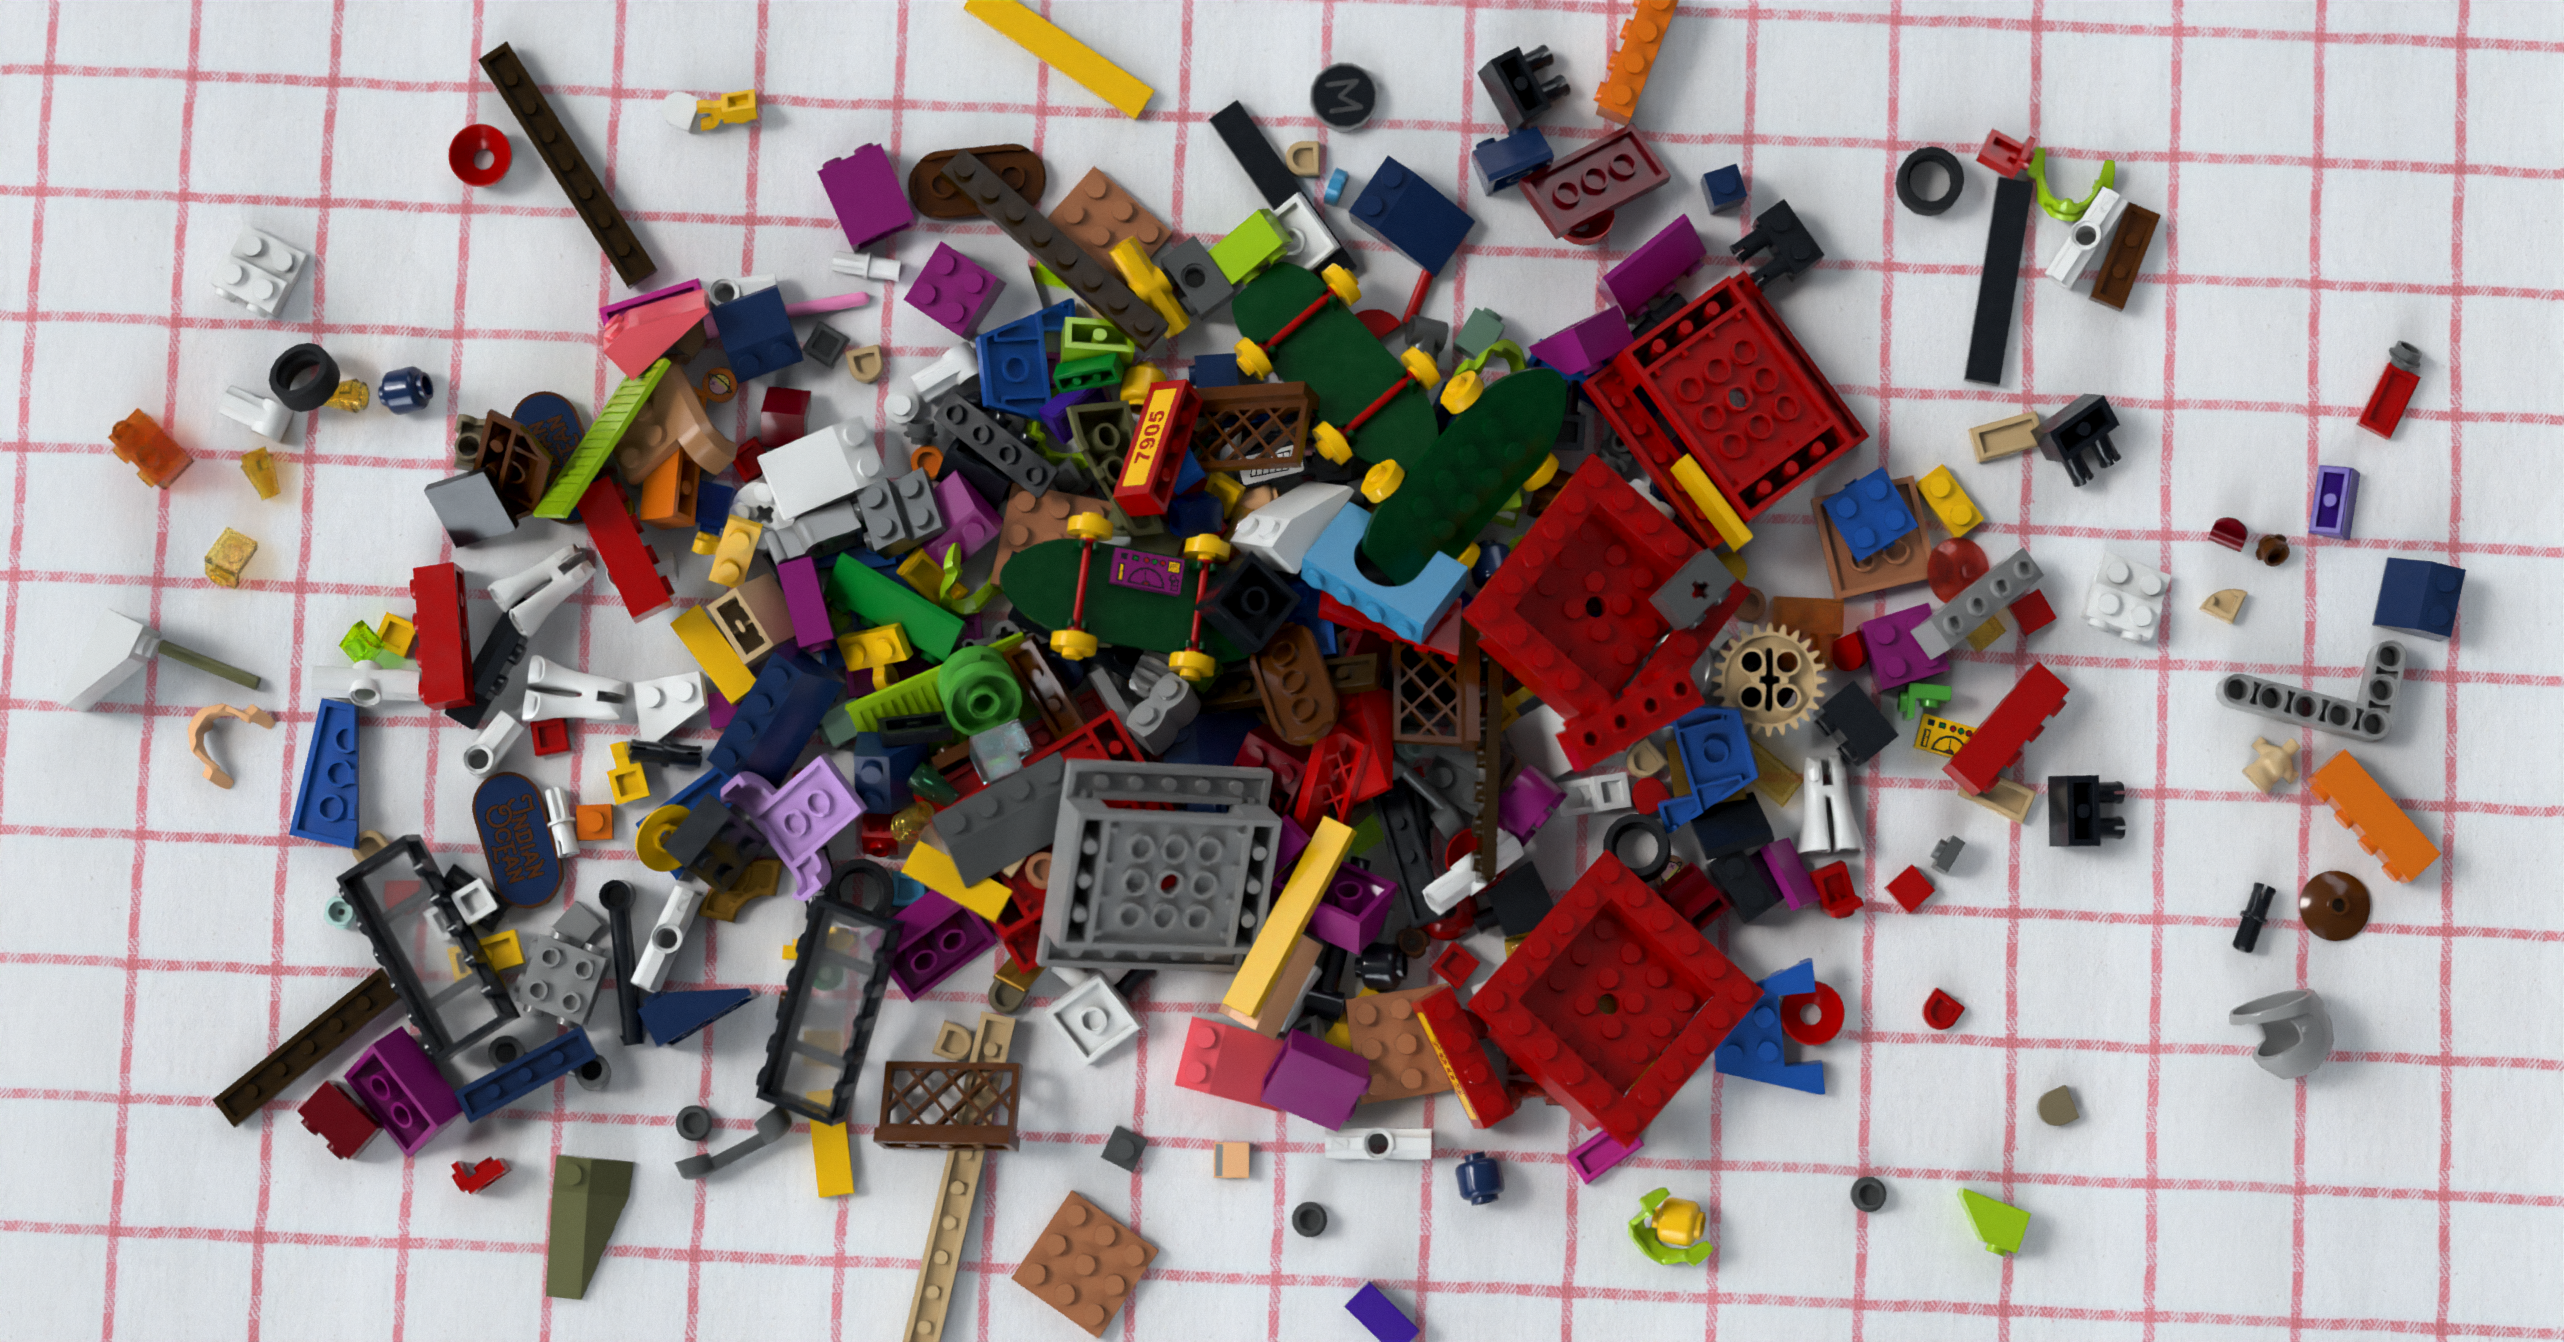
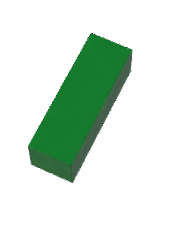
M1116 352L1058 363L1053 378L1061 394L1121 383L1125 369Z

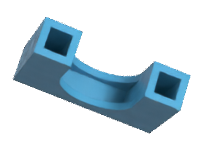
M1348 501L1304 555L1301 578L1311 587L1331 594L1341 604L1350 605L1364 613L1370 620L1377 623L1380 622L1391 628L1400 637L1410 639L1421 645L1465 589L1468 567L1438 551L1419 576L1408 584L1397 587H1385L1370 582L1360 574L1355 564L1364 553L1362 541L1372 514Z

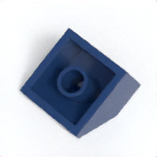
M1527 125L1520 126L1507 133L1509 137L1497 142L1495 138H1490L1475 146L1476 150L1472 151L1471 160L1486 196L1519 184L1521 178L1553 163V152L1537 126L1530 129L1527 128Z
M777 284L711 307L726 355L738 384L804 361L800 343Z
M2388 557L2372 625L2438 642L2451 638L2466 570L2432 561Z
M857 732L853 756L856 793L868 807L863 814H893L916 802L913 795L930 785L928 743L882 747L878 732Z

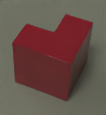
M768 386L761 409V447L779 448L807 436L808 418L811 411V391Z
M1692 861L1658 888L1669 906L1699 933L1731 908L1720 891L1711 885L1701 869Z

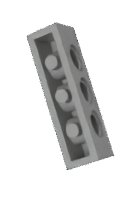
M2023 547L2002 559L1910 632L1930 660L1958 644L2042 578L2044 574Z

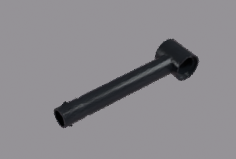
M1351 856L1349 863L1369 872L1371 861ZM1329 942L1322 967L1323 974L1320 976L1318 985H1314L1308 992L1303 1015L1311 1017L1318 1015L1323 1020L1338 1023L1345 992L1338 990L1348 950Z
M611 880L601 887L599 900L601 905L609 910L622 1035L619 1037L623 1041V1046L644 1044L647 1032H643L642 1018L637 1011L641 1008L639 987L630 982L636 970L630 908L636 900V891L628 881ZM617 885L622 887L626 893L625 901L619 906L614 905L609 897L611 889Z

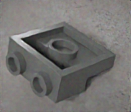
M923 467L893 482L885 477L856 492L859 502L853 504L854 511L858 519L862 523H866L868 532L863 534L864 541L871 552H877L885 560H889L948 531L929 473Z
M1451 723L1445 736L1455 737V725ZM1501 741L1499 790L1516 761L1515 757L1509 753L1511 747ZM1438 746L1435 752L1437 756L1424 779L1456 807L1472 816H1478V803L1473 802L1474 782L1479 781V768L1474 767L1475 750L1460 751V747Z

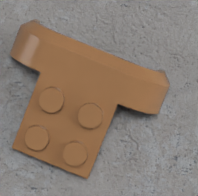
M668 353L663 357L672 363L612 450L618 465L630 484L637 486L681 446L697 464L714 475H718L736 458L738 446L724 437L713 425L681 365H687L691 361V358L685 355Z

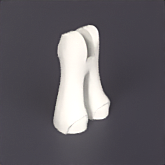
M575 543L559 549L525 571L499 579L487 586L493 600L505 613L511 609L509 611V618L517 631L527 640L537 632L547 616L565 598L584 585L596 572V569L587 560L574 567L565 575L562 573L564 569L573 564L582 555L581 550ZM551 582L542 590H540L524 602L512 608L530 592H532L533 590H535L543 584Z
M532 654L528 672V686L530 688L567 691L582 695L580 697H566L527 690L523 704V721H541L552 718L622 719L623 705L597 701L598 695L625 697L627 683L614 678L571 670L547 658Z
M1842 756L1828 757L1829 783L1823 784L1820 757H1806L1804 764L1805 808L1797 854L1812 856L1827 854L1831 851L1826 799L1829 801L1832 813L1833 853L1843 854L1864 851L1863 837L1856 823L1851 805L1847 772Z

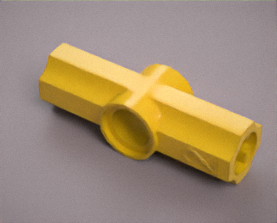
M1131 236L1114 246L1108 254L1127 281V288L1169 324L1168 330L1162 335L1164 339H1169L1186 329L1191 322L1171 293L1173 289L1170 282L1160 268L1152 264L1135 236Z

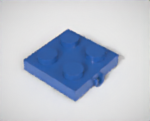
M1883 466L1860 480L1855 478L1844 485L1845 489L1822 502L1823 507L1857 563L1880 549L1885 551L1896 544L1895 540L1918 527L1917 522Z

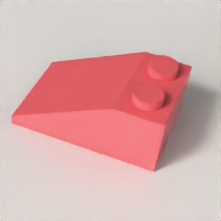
M703 288L630 309L623 316L616 314L604 326L606 331L603 337V352L632 381L635 380L709 312V293Z
M1192 1016L1174 1085L1278 1112L1277 1107L1260 1101L1262 1080L1285 1040L1276 1038L1274 1041L1259 1033Z

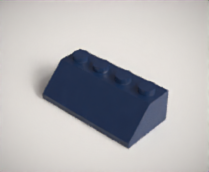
M789 640L773 652L708 756L707 761L732 779L738 773L744 771L756 773L771 783L777 790L846 681Z

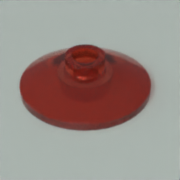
M1963 537L1948 538L1940 542L1929 557L1927 565L1928 582L1936 597L1946 604L1989 570V564L1983 550L1975 542ZM1963 566L1966 568V577L1962 573Z

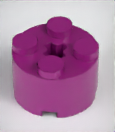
M1529 763L1511 783V786L1505 793L1499 797L1498 827L1514 835L1520 842L1521 847L1524 848L1536 834L1532 827L1535 825L1540 830L1553 814L1548 808L1551 806L1556 810L1568 796V793L1540 769Z

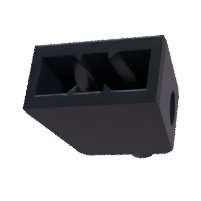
M1533 861L1527 862L1484 893L1489 907L1472 915V918L1480 934L1497 926L1500 927L1505 938L1532 931L1554 907Z

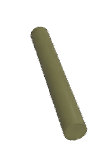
M162 640L158 647V653L256 690L260 684L261 677L166 640Z

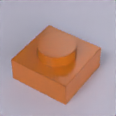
M613 804L576 805L577 841L614 840Z

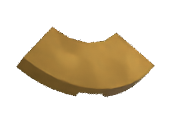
M752 861L724 895L711 887L701 905L699 916L734 923L739 911L749 901L761 896H776L783 861Z

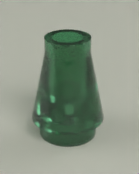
M923 762L918 765L906 783V786L912 789V794L942 805L945 808L953 804L960 794L932 764L927 766Z

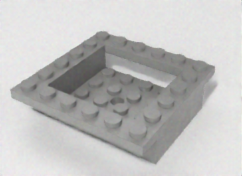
M1067 759L1036 956L1037 964L1040 967L1239 972L1243 954H1249L1266 920L1282 820L1268 807L1273 772L1269 768ZM1101 799L1229 805L1228 814L1109 809ZM1169 874L1176 875V882L1171 888H1160V883L1165 876Z

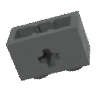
M1707 548L1697 552L1648 600L1676 631L1687 627L1692 630L1707 617L1704 611L1712 603L1717 606L1731 594L1728 588L1737 579L1714 553ZM1693 586H1695L1698 589V591L1695 594V599L1691 595L1694 592Z

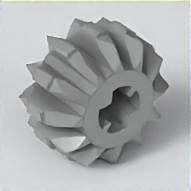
M1144 651L1131 674L1129 688L1136 692L1138 696L1148 699L1154 685L1163 676L1171 672L1168 669L1170 655Z

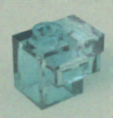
M1019 718L970 737L969 756L984 785L989 782L990 786L1023 770L1024 767L1021 760L1033 753V746Z

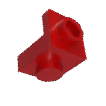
M1992 128L1984 141L1976 161L2013 180L2020 169L2026 171L2033 161L2036 153L2031 151L2036 138L2029 136L2024 144Z
M1842 860L1809 872L1810 878L1821 898L1818 901L1820 910L1832 918L1843 919L1853 915L1855 909L1864 906L1862 898L1855 895L1846 863Z

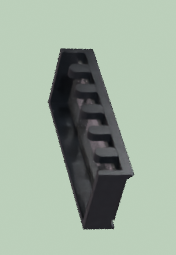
M420 834L403 835L336 878L340 885L339 893L342 899L352 907L357 916L356 924L359 930L365 936H368L374 947L373 955L375 959L387 970L391 978L389 982L392 990L403 999L408 1008L406 1010L408 1019L415 1027L419 1028L425 1039L423 1041L425 1050L437 1062L453 1059L454 1056L521 1017L471 925L467 926L450 895L453 893Z
M826 894L815 897L807 908L806 920H808L806 930L800 936L796 945L798 957L795 967L790 969L786 978L788 990L785 1000L780 1003L776 1012L778 1024L775 1033L770 1036L767 1042V1061L765 1066L759 1071L756 1079V1086L759 1087L756 1098L832 1127L847 1120L906 921L889 918Z

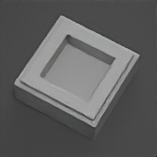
M575 901L552 927L557 932L573 937L570 944L582 948L585 942H588L603 924L581 903Z

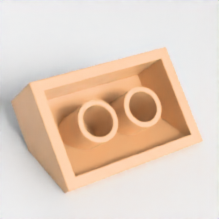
M1304 934L1301 935L1255 1020L1223 1003L1218 1012L1275 1041L1323 946Z

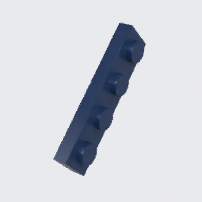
M579 1026L454 1091V1094L469 1123H473L598 1058V1055L584 1027Z

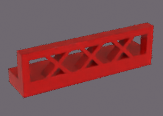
M1341 724L1334 726L1325 737L1313 744L1293 816L1296 824L1311 839L1323 817H1329L1328 810L1332 803H1334L1338 813L1337 822L1348 826L1371 747L1370 742ZM1347 742L1358 748L1352 763L1349 762L1345 751ZM1341 772H1343L1347 783L1346 791L1341 794L1337 784V777ZM1310 841L1291 860L1301 859Z

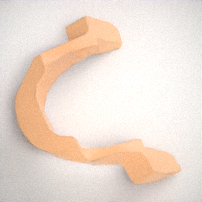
M223 703L203 707L196 713L189 724L190 750L205 764L203 777L224 789H230L234 780L221 770L216 761L212 760L206 752L203 743L204 734L211 731L213 721L221 716L240 717L242 721H246L249 724L253 722L268 730L271 729L276 723L275 720L254 704H251L246 710H239Z

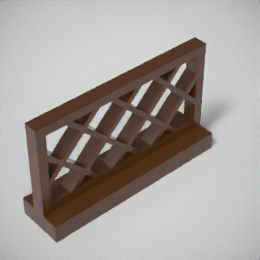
M1306 381L1194 388L1203 399L1198 417H1207L1209 422L1196 434L1192 433L1189 446L1192 450L1198 445L1203 451L1197 460L1205 473L1301 467L1311 411L1318 410L1320 396ZM1300 411L1298 420L1287 429L1281 421L1291 412ZM1269 413L1271 418L1256 431L1250 423L1260 414ZM1230 415H1238L1240 420L1227 432H1224L1219 425ZM1279 425L1284 433L1268 445L1263 440V437L1275 426ZM1245 427H1248L1253 434L1237 447L1232 439ZM1214 429H1217L1222 436L1206 449L1201 441ZM1291 439L1294 443L1291 457H1278L1275 453ZM1260 441L1266 449L1255 459H1247L1244 454ZM1229 443L1234 451L1224 460L1216 461L1213 456Z
M1462 616L1457 664L1447 673L1432 659L1438 653L1432 652L1428 655L1414 650L1415 645L1405 643L1401 646V641L1397 639L1394 640V643L1392 642V743L1460 747V751H1474L1479 744L1480 646L1476 644V641L1479 639V631ZM1409 646L1423 659L1412 671L1401 661V653ZM1426 664L1440 677L1429 689L1415 675ZM1401 671H1402V673L1405 675V677H1404L1402 680H1401ZM1454 672L1455 681L1450 677ZM1408 680L1423 693L1413 704H1410L1401 695V687ZM1443 682L1455 692V699L1447 706L1432 693ZM1425 698H1428L1441 711L1430 722L1415 709ZM1401 705L1406 709L1402 714ZM1454 706H1455V715L1450 711V709H1451L1452 707H1454ZM1409 713L1423 726L1416 735L1401 734V720ZM1445 715L1455 725V737L1442 736L1433 725ZM1426 731H1428L1431 735H1423V734H1424Z
M886 1061L879 1127H874L873 1142L884 1149L1019 1152L1020 1137L1017 1136L1023 1065L1021 1063ZM895 1071H909L915 1079L899 1092L894 1086ZM915 1071H923V1072L918 1075ZM934 1071H942L948 1080L933 1093L923 1081ZM948 1071H957V1072L951 1076ZM967 1072H976L982 1080L966 1093L957 1081ZM982 1072H990V1073H989L987 1076H984V1074H983ZM1001 1072H1012L1011 1085L1000 1094L990 1082ZM921 1085L930 1097L914 1110L905 1098ZM954 1085L963 1098L948 1111L939 1098ZM988 1086L997 1098L981 1111L972 1099ZM1010 1096V1101L1008 1103L1006 1099ZM902 1102L911 1114L900 1124L890 1123L891 1111ZM935 1102L945 1114L934 1124H926L920 1115ZM969 1103L979 1115L968 1125H960L953 1116ZM1003 1104L1009 1111L1007 1125H993L987 1116L999 1105ZM916 1119H917V1121L920 1123V1124H911V1123H913ZM949 1120H951V1122H952L953 1124H946V1123H947ZM984 1120L987 1125L979 1124Z

